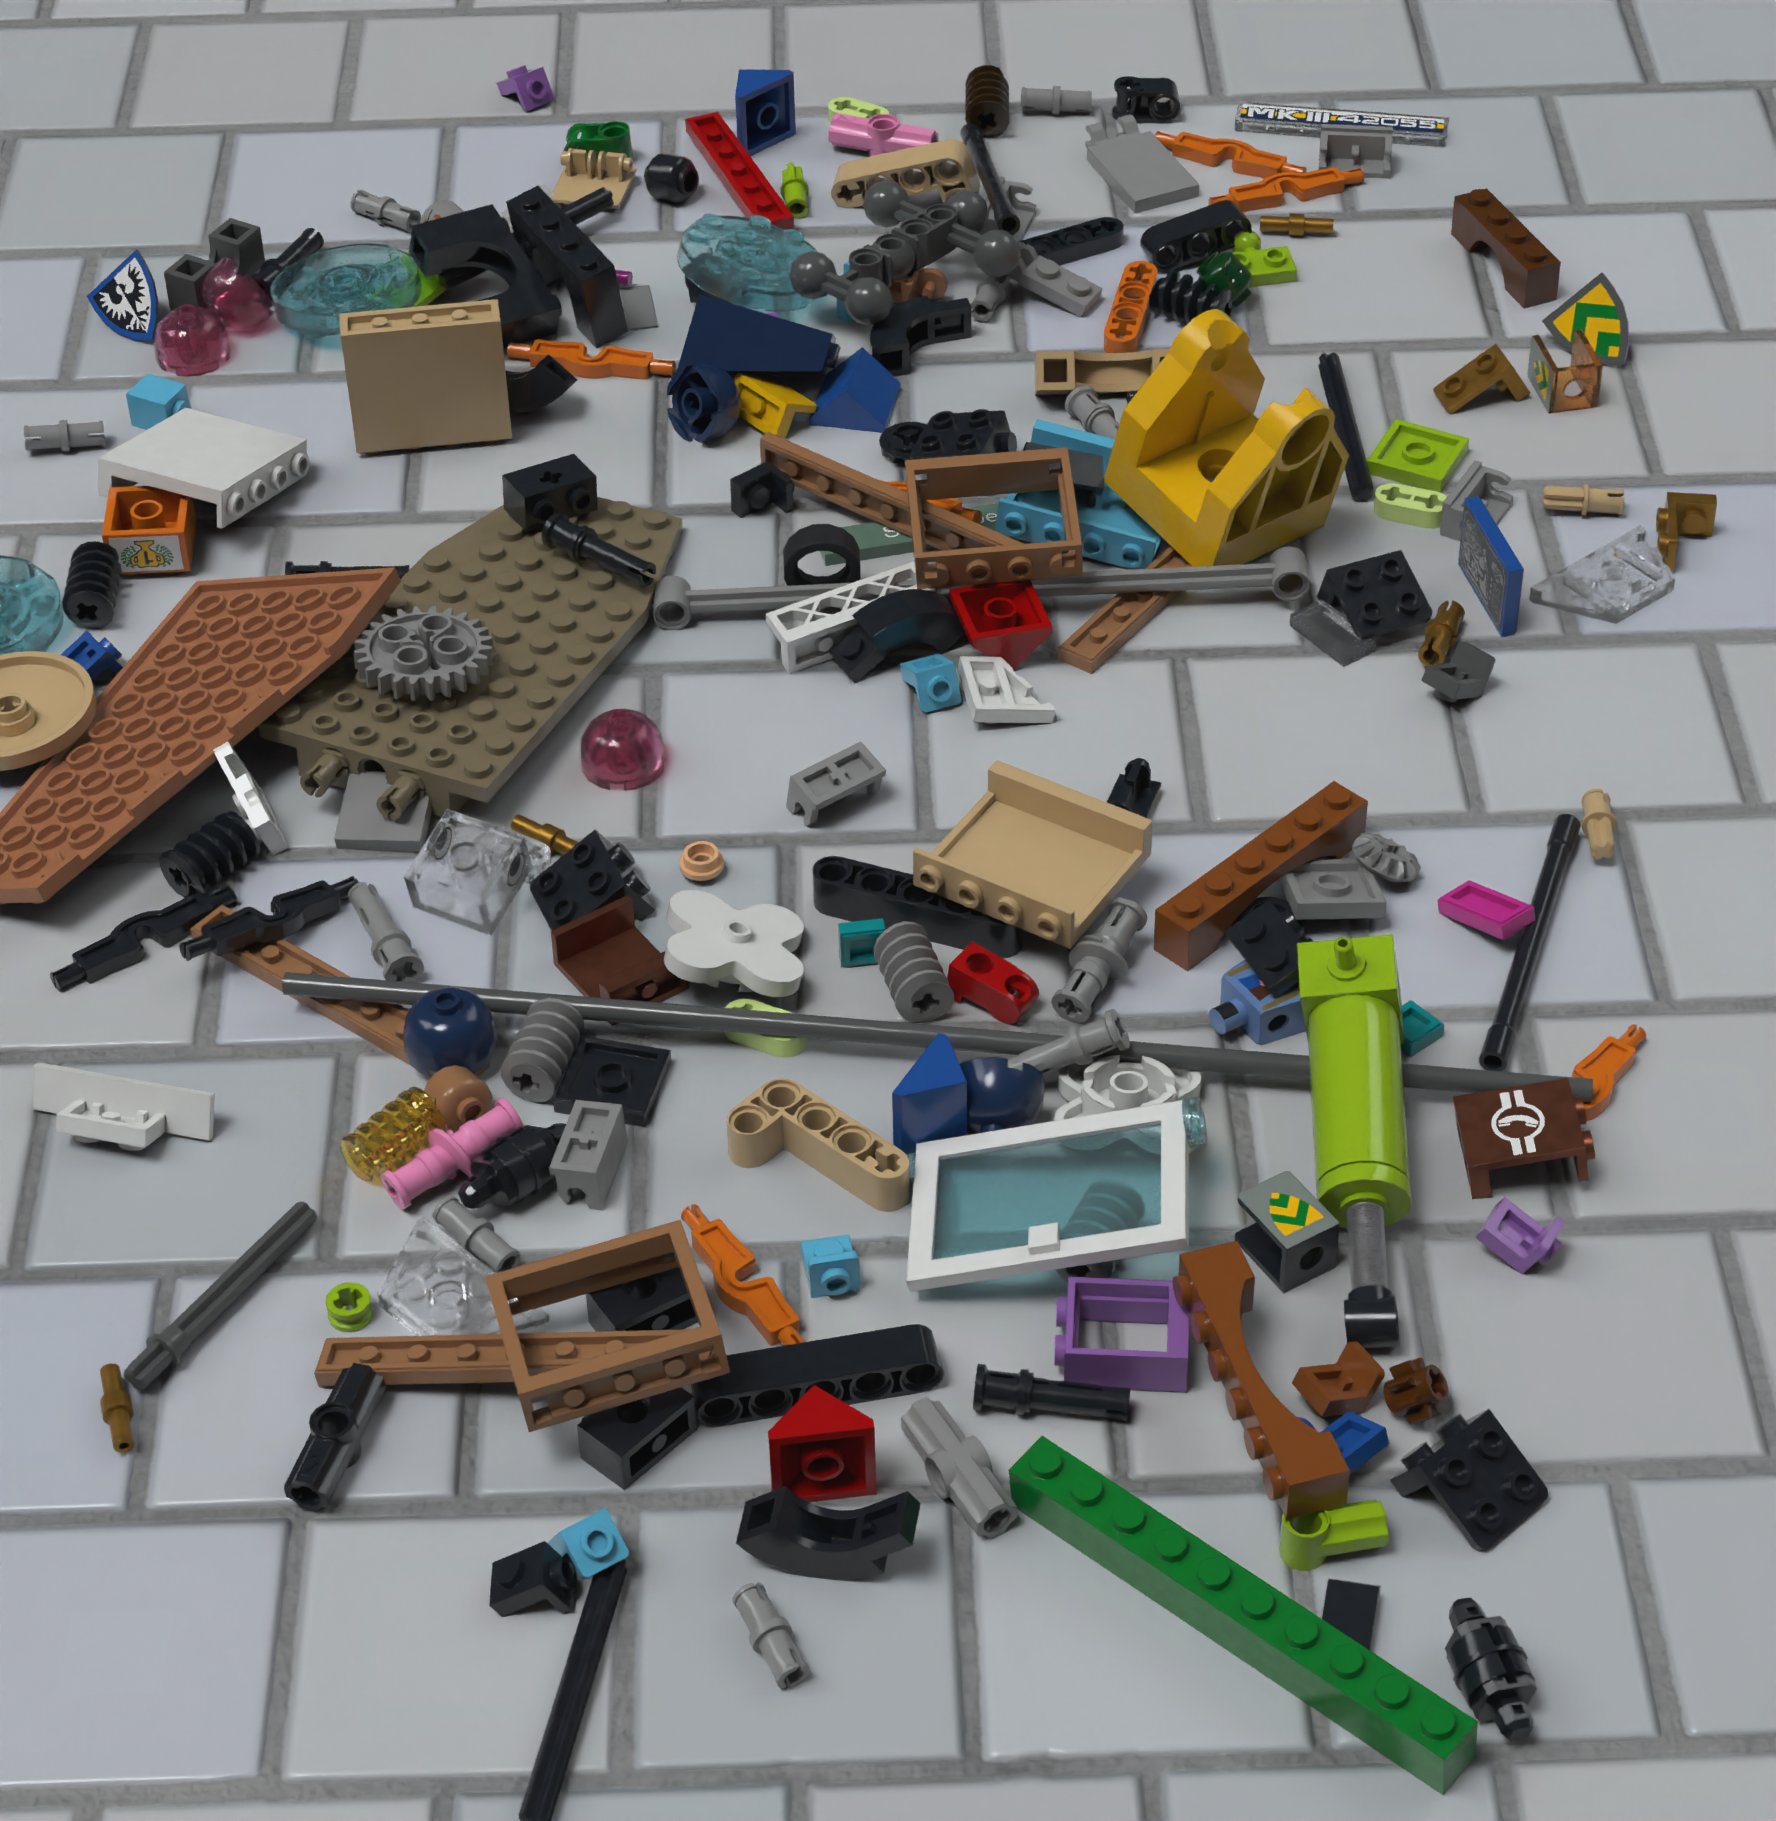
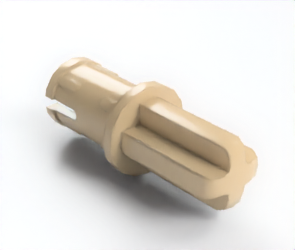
M1582 484L1581 488L1546 486L1542 493V505L1545 509L1580 511V515L1583 516L1586 515V512L1622 515L1624 489L1589 488L1588 484Z
M1591 789L1582 796L1581 802L1584 818L1582 819L1581 828L1583 833L1589 838L1591 856L1597 860H1600L1602 857L1610 859L1615 854L1613 834L1617 829V820L1611 813L1609 794L1606 792L1603 795L1602 789Z

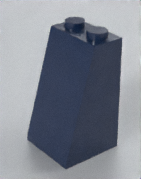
M699 294L677 369L695 364H711L722 368L730 375H736V372L768 373L771 375H826L828 367L835 368L841 347L839 344H835L836 337L832 333Z

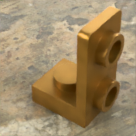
M1494 344L1433 389L1450 414L1457 411L1493 384H1496L1501 393L1509 389L1517 401H1520L1530 393L1497 344Z
M1667 492L1665 508H1658L1656 515V532H1659L1657 557H1664L1665 572H1673L1678 535L1712 537L1717 507L1716 495Z

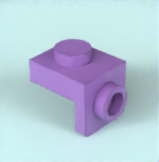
M526 65L507 71L508 78L497 82L501 96L517 93L524 111H529L554 100V95L543 67L527 70Z
M1504 1197L1494 1206L1475 1238L1519 1273L1523 1274L1537 1261L1545 1265L1554 1256L1562 1243L1556 1237L1565 1221L1556 1216L1545 1227H1542L1509 1199Z

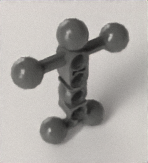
M884 180L873 184L865 193L863 207L866 217L877 226L888 228L902 222L900 227L894 228L891 234L878 237L872 245L867 244L863 248L852 251L849 255V271L841 276L837 275L833 261L825 254L810 251L799 255L791 264L789 278L792 288L801 297L815 300L829 294L844 301L848 315L857 323L870 326L882 322L891 312L893 298L889 287L892 285V282L904 279L912 270L917 271L921 267L932 264L957 247L974 254L977 267L986 275L994 277L1010 274L1018 266L1021 249L1018 240L1008 231L994 229L985 232L983 235L979 234L987 225L989 210L986 201L977 192L969 190L953 193L945 204H934L923 209L909 202L906 190L898 183Z

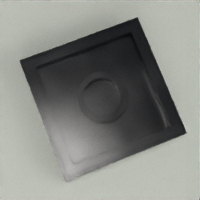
M581 1036L553 1100L554 1112L570 1115L576 1100L621 1104L625 1124L646 1127L672 1062L671 1050Z

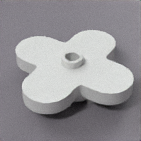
M684 890L677 892L671 897L666 920L677 934L671 936L667 942L664 964L672 974L686 981L706 983L718 988L719 980L730 984H740L738 992L755 991L771 997L789 996L799 989L804 967L802 962L791 953L799 947L804 930L803 921L797 914L787 908L773 904H757L742 910H735L719 897L699 890Z
M1120 1055L1107 1056L1085 1066L1075 1062L1059 1069L1058 1090L1069 1102L1062 1105L1056 1111L1054 1121L1186 1100L1185 1133L1189 1143V1153L1197 1147L1199 1141V1120L1187 1108L1195 1104L1200 1097L1201 1073L1199 1070L1168 1068L1160 1061L1142 1056L1141 1064L1134 1062L1119 1063ZM1161 1129L1062 1144L1061 1146L1072 1152L1092 1154L1105 1151L1126 1141L1151 1156L1161 1158Z

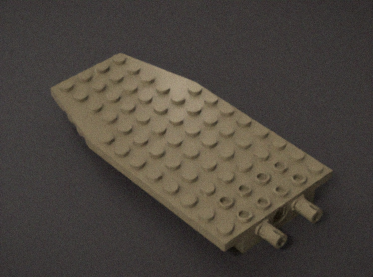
M597 497L598 510L569 518L571 523L579 527L587 525L593 528L598 538L647 562L655 564L656 575L647 571L643 573L654 578V580L648 587L642 588L636 583L590 560L578 562L570 558L567 551L558 547L551 549L545 546L541 540L543 527L526 532L504 510V505L500 506L429 550L401 578V583L390 595L389 601L382 605L371 619L373 622L382 624L381 615L386 614L393 618L397 617V609H401L409 614L413 612L414 606H418L422 612H428L431 606H436L439 613L444 612L450 607L453 608V616L467 612L468 621L478 618L480 620V627H488L489 636H492L493 665L488 666V675H479L480 683L478 685L466 682V692L454 688L451 689V697L448 698L439 692L435 693V698L431 701L427 698L426 694H420L416 701H412L410 694L407 693L395 699L393 690L379 694L378 685L367 687L366 679L358 677V669H355L353 651L355 647L353 642L351 649L258 726L259 737L297 748L299 776H302L300 778L301 787L310 796L315 792V797L317 798L323 796L331 785L346 789L349 772L360 775L361 772L366 773V771L386 772L385 779L387 784L392 786L377 799L376 803L377 809L385 818H389L391 815L392 820L398 819L417 797L422 798L424 795L430 796L432 815L450 820L470 798L488 803L647 623L650 615L651 603L654 604L655 584L658 580L665 577L668 560H672L682 535V518L667 515L658 510L651 511L632 506L624 501H613Z

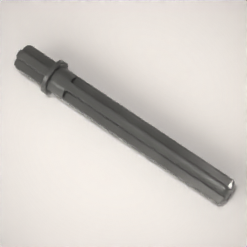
M297 1202L171 1325H168L160 1334L154 1333L147 1338V1348L128 1365L124 1371L125 1379L135 1389L143 1390L167 1367H177L181 1362V1355L190 1347V1344L313 1225L317 1219L316 1212L307 1203Z

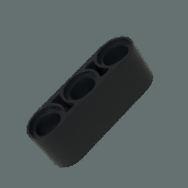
M1223 200L1148 228L1140 239V246L1151 263L1159 271L1167 272L1210 257L1217 251L1220 253L1234 248V236L1240 231L1251 233L1252 225L1236 203L1230 200Z

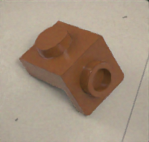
M1348 1342L1336 1364L1300 1367L1292 1384L1306 1399L1308 1406L1320 1414L1321 1417L1342 1415L1348 1411L1360 1413L1366 1411L1385 1376V1371L1359 1342Z

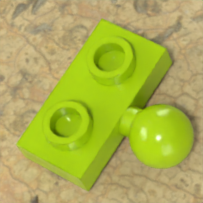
M1240 231L1234 236L1235 247L1232 248L1234 251L1232 254L1252 274V280L1248 287L1296 281L1297 269L1288 246L1261 249V239L1254 231L1251 233Z

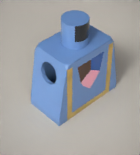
M1245 960L1223 975L1220 1005L1212 1008L1209 1012L1210 1021L1218 1033L1225 1034L1239 1027L1256 1044L1264 1045L1306 1031L1300 1000L1299 982L1277 998H1274Z

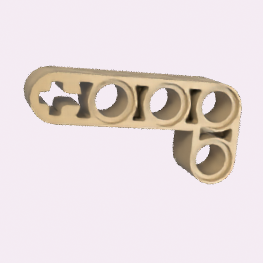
M947 139L845 162L837 170L831 196L837 205L844 208L863 206L865 193L877 182L887 180L898 183L906 190L908 196L938 189L943 204H945L953 193L969 190L979 193L980 179L967 146L959 140ZM946 161H951V162H954L955 164H950V163H947ZM913 168L919 169L922 172L915 171Z
M779 1078L765 1083L734 1107L727 1116L728 1153L730 1160L735 1165L742 1168L759 1167L785 1149L879 1211H897L905 1207L909 1202L910 1165L908 1156L901 1149L793 1080Z

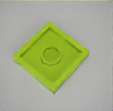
M1395 419L1367 459L1369 472L1374 476L1441 493L1467 454L1469 438Z

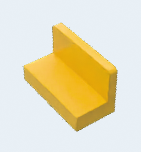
M736 372L734 380L738 386L741 398L739 417L763 433L770 432L786 439L795 412L815 413L817 404L771 374Z

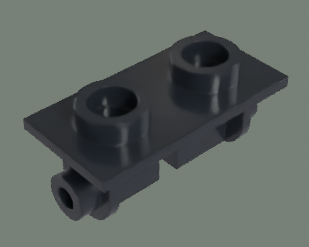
M1136 758L1128 762L1125 767V775L1119 774L1107 803L1147 818L1161 788V782L1151 780V769L1145 759Z

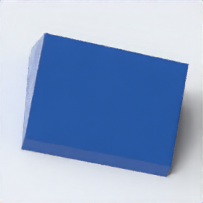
M739 69L735 93L737 139L748 154L752 156L796 134L794 73L790 70Z
M862 347L826 374L815 402L817 404L816 411L811 413L809 417V425L882 433L887 429L901 390V383Z
M942 1033L937 1034L892 1092L893 1145L901 1149L908 1156L909 1162L915 1161L917 1143L967 1135V1081L948 1036Z

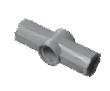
M926 1397L913 1403L909 1411L901 1417V1429L924 1460L928 1479L935 1492L942 1499L950 1497L978 1536L985 1535L990 1539L1004 1533L1009 1524L1017 1518V1506L993 1475L989 1456L980 1440L973 1435L966 1438L940 1401H932Z

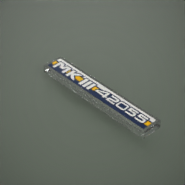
M1239 102L1235 118V131L1320 138L1321 124L1393 127V144L1446 147L1449 118Z

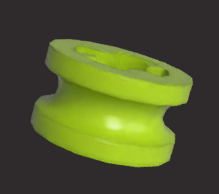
M350 1282L339 1284L331 1289L326 1296L325 1303L328 1310V1319L330 1325L341 1332L359 1331L372 1320L371 1296L368 1289L363 1285ZM352 1305L353 1309L347 1310L346 1306Z

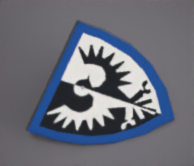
M135 250L86 297L102 321L116 333L133 340L154 341L158 323V297L155 282L139 250Z

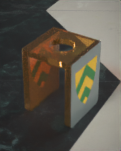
M1582 329L1575 330L1570 366L1557 368L1540 336H1532L1527 375L1548 414L1597 408L1603 365ZM1576 380L1582 392L1575 396L1565 395L1566 386Z

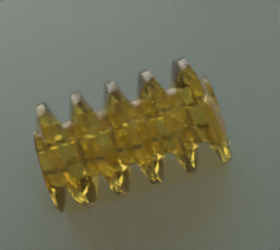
M414 1086L409 1088V1090L402 1091L396 1097V1100L388 1102L382 1108V1111L371 1115L368 1122L358 1125L354 1133L345 1135L340 1141V1150L344 1160L354 1174L364 1181L371 1182L373 1174L381 1179V1174L386 1170L392 1172V1167L399 1169L407 1164L406 1156L414 1159V1156L420 1152V1146L429 1148L428 1135L430 1131L437 1128L446 1132L448 1127L433 1099L421 1088Z

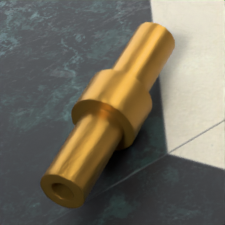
M1290 213V217L1260 216V231L1289 232L1290 236H1303V232L1333 233L1334 219L1304 218V214Z
M520 814L516 815L511 822V829L534 840L537 847L551 854H556L557 852L565 854L578 843L567 837L564 830L549 823L541 825Z
M110 1363L100 1369L104 1393L100 1399L103 1421L110 1426L114 1450L118 1453H126L134 1447L130 1420L134 1415L130 1394L124 1391L120 1367L117 1364Z

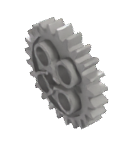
M414 606L413 612L409 614L401 609H397V617L393 618L386 614L381 615L382 624L370 621L368 623L369 630H363L359 635L360 639L354 641L355 669H358V677L366 679L367 687L378 685L379 694L393 690L395 699L407 693L410 694L412 701H416L420 694H426L427 698L431 701L434 700L435 693L439 692L449 698L451 697V689L455 688L466 692V682L478 685L480 683L479 675H488V666L493 665L492 636H489L488 627H480V620L478 618L468 621L467 612L453 616V608L450 607L442 613L437 612L436 606H431L428 612H422L418 606Z

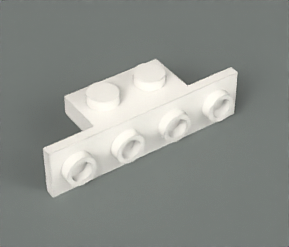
M40 1062L34 1065L33 1110L56 1113V1132L74 1135L73 1137L77 1141L91 1143L103 1140L118 1143V1147L124 1150H142L164 1133L208 1141L213 1138L215 1093Z

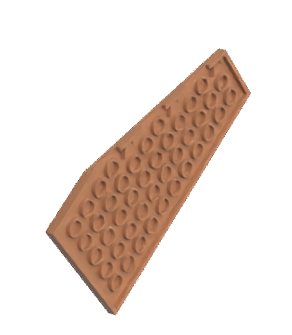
M396 568L196 581L98 696L96 713L87 730L70 746L45 759L0 812V904L30 902L39 904L46 902L217 760L213 749L226 742H229L232 747L346 654L351 649L353 642L369 626L368 623L382 605L389 601L390 595L401 583Z

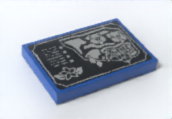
M1479 496L1465 498L1458 565L1500 636L1515 635L1524 568Z

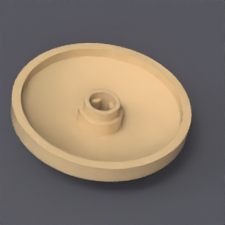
M23 651L0 655V771L29 766L50 758L74 743L90 726L96 713L97 698L91 677L79 663L59 654L40 651Z

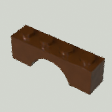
M1487 188L1475 189L1470 193L1454 196L1451 235L1468 252L1487 247L1493 249L1501 265L1505 290L1523 309L1555 301L1557 298L1561 262Z

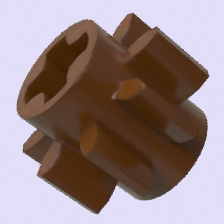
M1420 1357L1390 1367V1372L1394 1379L1384 1384L1383 1392L1386 1404L1395 1416L1404 1417L1407 1415L1409 1424L1413 1425L1442 1415L1439 1403L1447 1400L1449 1392L1447 1381L1437 1366L1428 1365L1425 1367L1423 1358Z

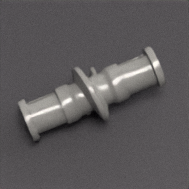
M1121 897L1115 898L1108 907L1109 915L1103 925H1100L1094 935H1083L1071 949L1069 964L1073 969L1070 972L1069 980L1063 989L1055 992L1051 1001L1054 1010L1064 1019L1075 1023L1085 1022L1091 1015V1004L1096 996L1103 991L1107 980H1119L1125 976L1128 967L1123 956L1128 950L1130 940L1135 932L1144 928L1148 918L1145 910L1135 901ZM1122 908H1126L1123 914L1120 913ZM1078 1007V1011L1074 1013L1075 1008Z

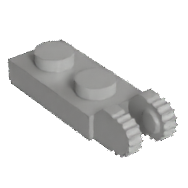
M1021 241L1018 242L1021 249L1019 264L1007 276L1019 282V285L1079 317L1083 316L1100 299L1103 288L1063 268L1052 260L1046 259L1041 255L1038 256L1034 247L1028 244L1025 245Z

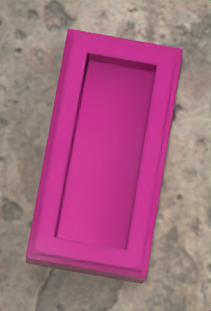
M1470 880L1437 900L1440 914L1502 940L1536 920L1534 906Z

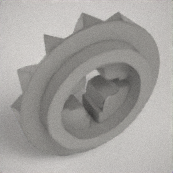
M1361 833L1352 845V851L1360 864L1371 873L1385 880L1412 882L1416 879L1421 869L1416 856L1406 851L1405 846L1395 843L1392 838L1386 839L1380 834Z

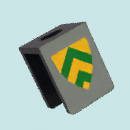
M1284 1171L1238 1194L1237 1202L1256 1223L1236 1232L1235 1241H1238L1242 1250L1283 1294L1336 1268L1340 1223L1290 1171Z

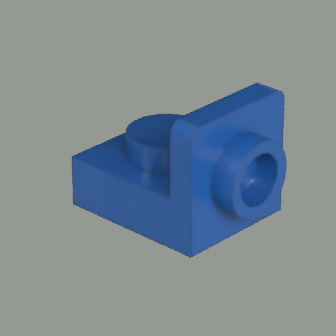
M87 630L61 654L79 663L88 672L92 682L109 666L117 674L123 668L117 661L122 654L106 637L98 642Z

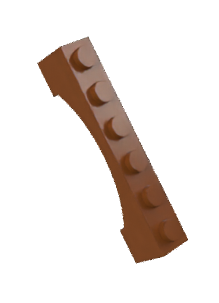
M1335 781L1327 785L1155 910L1154 950L1188 972L1218 949V942L1225 934L1224 932L1229 929L1239 915L1262 892L1279 878L1313 859L1324 856L1330 859H1341L1349 853L1356 838L1361 833H1365L1368 801Z
M1238 1241L1180 1254L1179 1274L1173 1277L1172 1280L1176 1301L1180 1307H1187L1190 1313V1326L1193 1337L1197 1344L1204 1343L1208 1351V1366L1212 1378L1215 1382L1222 1381L1226 1390L1225 1398L1229 1414L1234 1421L1240 1420L1244 1428L1246 1450L1251 1460L1258 1459L1263 1469V1483L1271 1501H1278L1286 1519L1346 1505L1350 1470L1331 1431L1320 1433L1291 1413L1263 1381L1247 1350L1242 1332L1241 1318L1243 1313L1253 1311L1255 1276Z

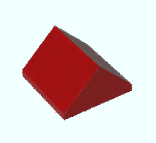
M1031 580L979 584L949 589L950 600L971 646L987 657H1002L1013 670L1052 634L1053 626Z
M814 1385L768 1431L771 1491L787 1486L794 1494L809 1503L877 1495L875 1427L873 1419Z

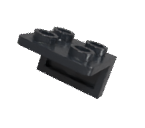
M978 409L973 412L962 413L942 411L930 418L913 447L910 458L914 460L1017 451V439L1015 434L1010 431L1004 410L989 411L987 409Z
M1402 550L1327 569L1317 595L1323 610L1341 605L1355 635L1360 639H1368L1426 623L1430 620L1433 613Z
M596 829L546 870L541 872L530 884V891L551 931L627 895L633 900L634 915L641 921L655 911L647 896V893L651 890L650 886L641 874L631 867L635 863L633 856L620 842L612 845Z
M1270 900L1263 903L1224 932L1231 944L1274 998H1277L1299 982L1297 943L1314 942L1311 938L1307 939L1304 935L1299 937L1304 931L1288 909L1280 914Z
M1490 1409L1468 1420H1465L1459 1414L1446 1422L1436 1431L1440 1440L1431 1447H1429L1427 1442H1424L1401 1459L1405 1468L1390 1480L1402 1497L1427 1485L1470 1545L1478 1551L1489 1548L1548 1497L1546 1485Z

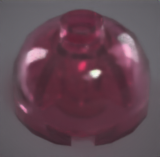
M224 257L207 272L202 281L201 299L206 306L203 315L217 329L223 325L232 332L244 333L255 330L274 315V311L269 310L273 305L264 291L248 273L245 276L237 274L233 270L239 265Z
M194 305L179 306L159 321L154 334V352L157 364L164 371H166V366L176 369L178 376H200L213 372L219 368L220 360L226 357V361H228L231 355L230 340L225 325L214 312Z
M623 708L604 712L590 721L581 737L582 773L589 782L600 788L610 790V784H624V791L635 790L651 784L661 776L664 770L663 763L666 761L662 732L649 716L640 711Z

